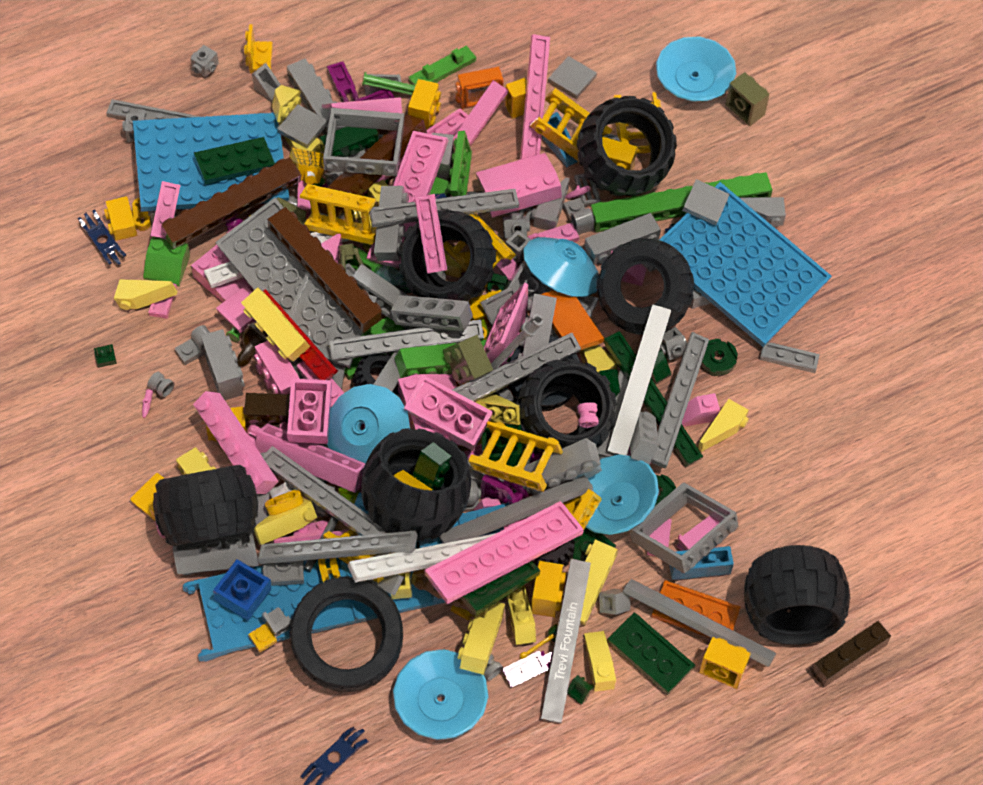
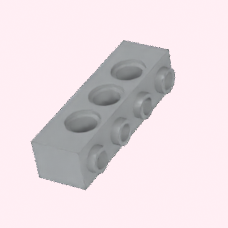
M399 295L391 309L395 325L465 331L473 316L468 301Z

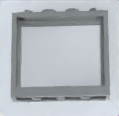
M331 108L323 157L324 170L398 176L404 132V114ZM347 126L396 130L397 136L393 161L332 156L336 127Z
M683 482L659 502L642 523L632 528L630 534L633 543L685 574L704 556H707L714 547L722 543L739 525L737 512ZM689 503L719 520L720 523L681 556L649 535L684 505Z

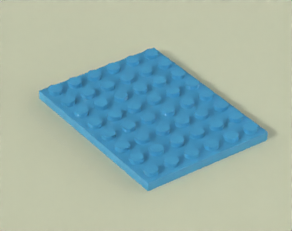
M259 113L133 121L141 212L156 211L162 181L180 185L176 209L194 208L200 201H207L215 193H222L229 186L239 184L246 177L250 176L245 175L204 185L194 159V152L264 137L274 162L276 163L278 160L283 159L281 135L277 132L279 122H277L275 114ZM286 189L260 204H267L277 197L288 201L289 191Z
M719 182L715 188L730 195L717 225L687 213L659 240L675 247L685 257L693 273L694 289L764 347L832 276L725 185Z

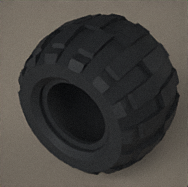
M449 209L437 210L442 241L458 239L464 241L470 249V262L467 271L458 281L450 282L442 279L436 272L427 274L419 221L417 219V223L413 227L410 226L405 232L404 242L399 246L398 255L401 256L399 269L402 277L407 282V287L418 297L468 302L474 297L477 298L485 290L484 287L487 282L491 281L494 271H492L493 264L496 262V251L493 249V240L488 230L474 217L460 211Z
M638 238L619 245L607 259L605 258L600 267L599 278H597L596 289H598V301L602 310H604L608 319L616 326L627 332L643 335L652 306L638 308L629 304L622 295L621 280L624 273L632 266L648 264L655 267L663 278L664 290L662 296L653 305L671 310L666 330H669V328L681 321L693 300L694 277L689 263L675 247L657 239Z
M564 358L563 360H552L544 363L529 375L519 390L520 394L516 404L520 406V425L522 431L547 439L549 437L554 438L559 442L562 449L585 438L595 443L598 448L609 437V433L614 427L616 420L615 407L617 402L615 393H612L609 387L611 383L605 375L602 376L596 371L597 368L587 362L585 364L580 363L578 359ZM563 391L570 393L578 399L580 404H597L598 411L596 416L598 417L599 424L591 428L579 426L569 434L560 433L553 429L545 420L541 404L546 396L553 392Z
M242 465L165 478L155 484L156 492L153 497V509L156 524L161 535L165 536L166 543L171 546L252 531L256 526L255 518L258 517L259 505L256 487L251 476L247 475L246 468Z
M808 545L783 546L764 553L752 562L749 573L746 575L744 586L745 608L754 630L759 632L760 636L781 644L802 645L814 643L837 633L846 623L845 619L848 616L850 604L849 583L839 560L835 555L830 554L829 551Z

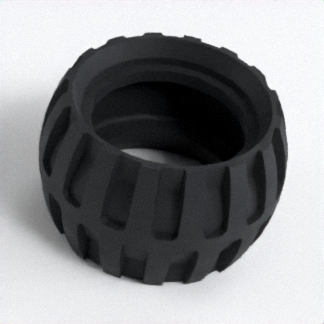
M636 96L615 97L597 106L584 120L577 139L578 161L580 166L582 165L584 168V175L588 180L591 179L598 189L609 191L611 195L635 196L657 186L670 171L675 160V150L677 147L676 134L673 133L674 126L671 120H668L664 114L665 111L652 104V101L645 98L637 99ZM620 122L630 124L640 130L648 140L651 151L648 167L642 170H626L617 166L607 156L603 148L602 133L604 127L608 124Z
M405 428L399 432L388 434L373 449L363 470L361 487L365 510L368 511L370 519L387 533L416 531L417 541L439 537L455 525L469 500L471 471L465 453L461 452L457 444L452 440L449 441L443 435L437 432L426 431V429L409 430V428ZM433 442L452 456L449 462L450 468L445 473V481L439 490L418 489L401 482L393 476L402 470L413 475L421 451Z

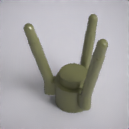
M353 244L338 246L340 263L345 268V271V260L354 259L353 255H355L359 266L363 264L358 248H354Z

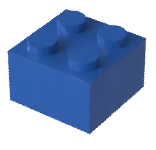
M236 559L214 588V600L244 619L249 620L271 591V579Z

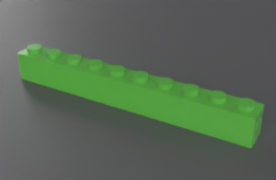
M767 172L706 183L715 187L721 182L739 198L771 197L773 191ZM684 186L678 189H668L657 193L651 192L646 195H635L630 198L614 199L609 202L592 204L591 211L594 217L595 233L608 230L649 213L652 214L655 221L685 216L687 212L683 211V207L693 186Z

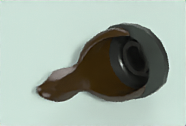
M257 321L248 324L244 331V349L238 354V367L249 363L251 357L256 354L255 346L268 341L266 338L268 334L265 331L261 332L256 327L255 323Z

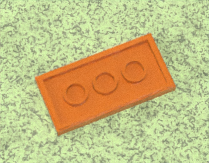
M554 290L540 294L557 298L552 328L559 338L573 333L581 350L603 343L604 337L577 297H571Z
M664 580L660 594L731 630L734 629L741 606ZM656 609L653 610L652 618L708 637Z

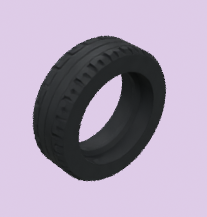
M341 576L317 584L303 596L301 602L295 608L291 620V647L299 666L311 680L333 691L355 692L356 690L360 691L377 684L392 670L401 653L403 625L400 612L388 593L369 580L355 582L353 577ZM339 600H356L364 603L375 612L382 627V640L377 653L366 664L353 669H340L327 664L319 657L312 642V628L316 617L326 606Z

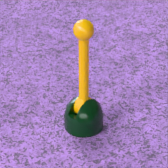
M554 624L548 629V637L528 651L521 652L520 658L528 657L529 654L549 640L555 642L558 625Z

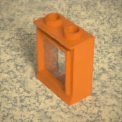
M500 67L458 74V82H455L457 91L455 98L457 104L460 103L462 110H464V107L476 106L493 80L502 87L504 86Z

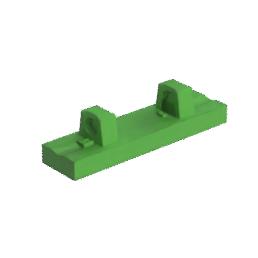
M467 45L459 50L456 48L448 56L431 65L423 66L422 70L409 76V82L415 86L418 79L437 83L476 62V56Z

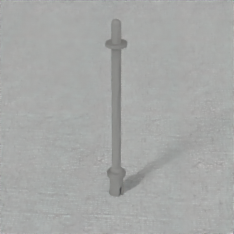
M534 314L529 321L521 326L520 334L491 363L493 370L498 368L527 337H533L537 333V329L544 323V321H541L543 320L541 315Z

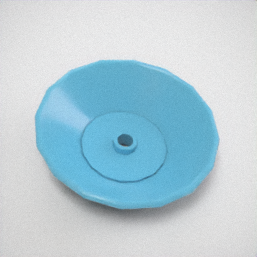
M683 37L670 42L660 52L656 62L657 77L664 88L676 97L689 101H709L722 96L728 90L729 83L736 76L735 60L729 51L716 41L703 37Z
M538 237L528 241L524 247V261L530 272L544 285L554 291L571 297H587L598 290L596 288L599 271L585 250L575 242L560 238Z
M373 384L353 387L339 396L330 409L328 448L366 463L376 445L388 434L399 432L405 428L410 430L408 411L404 410L405 406L400 397L386 387ZM362 424L365 425L364 430L360 429V426Z
M618 454L600 459L602 471L588 478L592 484L593 492L602 498L586 525V528L594 533L613 535L631 530L642 523L654 509L659 494L657 476L649 464L642 460L632 459L628 455Z
M445 649L426 651L409 660L398 673L393 689L395 709L403 723L418 735L436 740L455 738L472 729L484 715L488 701L486 679L483 674L460 669L461 660L458 659L459 653ZM443 697L444 701L440 702L437 698Z

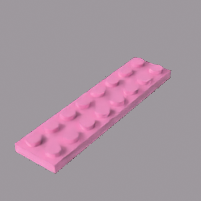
M417 131L412 132L398 171V176H396L393 186L404 187L405 192L409 195V202H415L414 197L430 194L448 144L447 137ZM417 222L404 223L405 231L410 226L413 227ZM375 242L371 245L367 255L368 260L399 268L401 256L400 261H378L374 254Z
M559 501L427 568L425 575L444 601L449 604L582 535L584 529L564 504Z

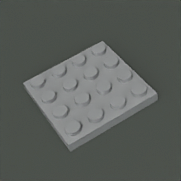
M306 272L288 315L329 361L350 368L354 358L331 360L329 341L360 337L364 333L316 280ZM369 294L370 300L373 303L377 302V297Z

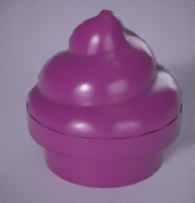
M234 217L226 221L227 231L242 223L243 220Z

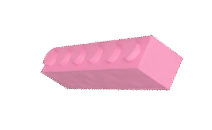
M205 391L193 405L233 466H244L247 475H250L253 480L257 494H267L279 481L222 395L216 392Z
M268 423L257 431L256 448L259 453H265L274 446L315 477L354 493L361 488L362 474L366 463L316 443L288 442L287 431Z

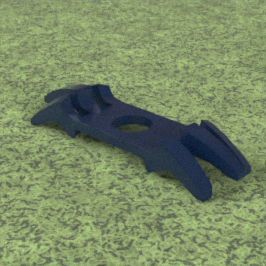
M94 209L92 212L98 225L92 221L87 212L84 213L90 229L81 217L77 218L84 231L100 251L105 262L108 265L112 264L106 255L108 253L110 258L117 265H120L121 262L114 250L116 249L117 253L123 258L126 256V253L115 242L96 210ZM104 235L108 237V240L105 243H99L97 241L98 237Z
M351 727L342 733L333 745L304 770L300 776L302 779L312 770L313 772L303 785H309L321 774L322 776L315 785H322L349 757L369 742L365 738L352 747V744L365 730L360 729L353 733L356 728ZM332 752H338L341 756L340 760L336 763H332L328 759L329 754Z

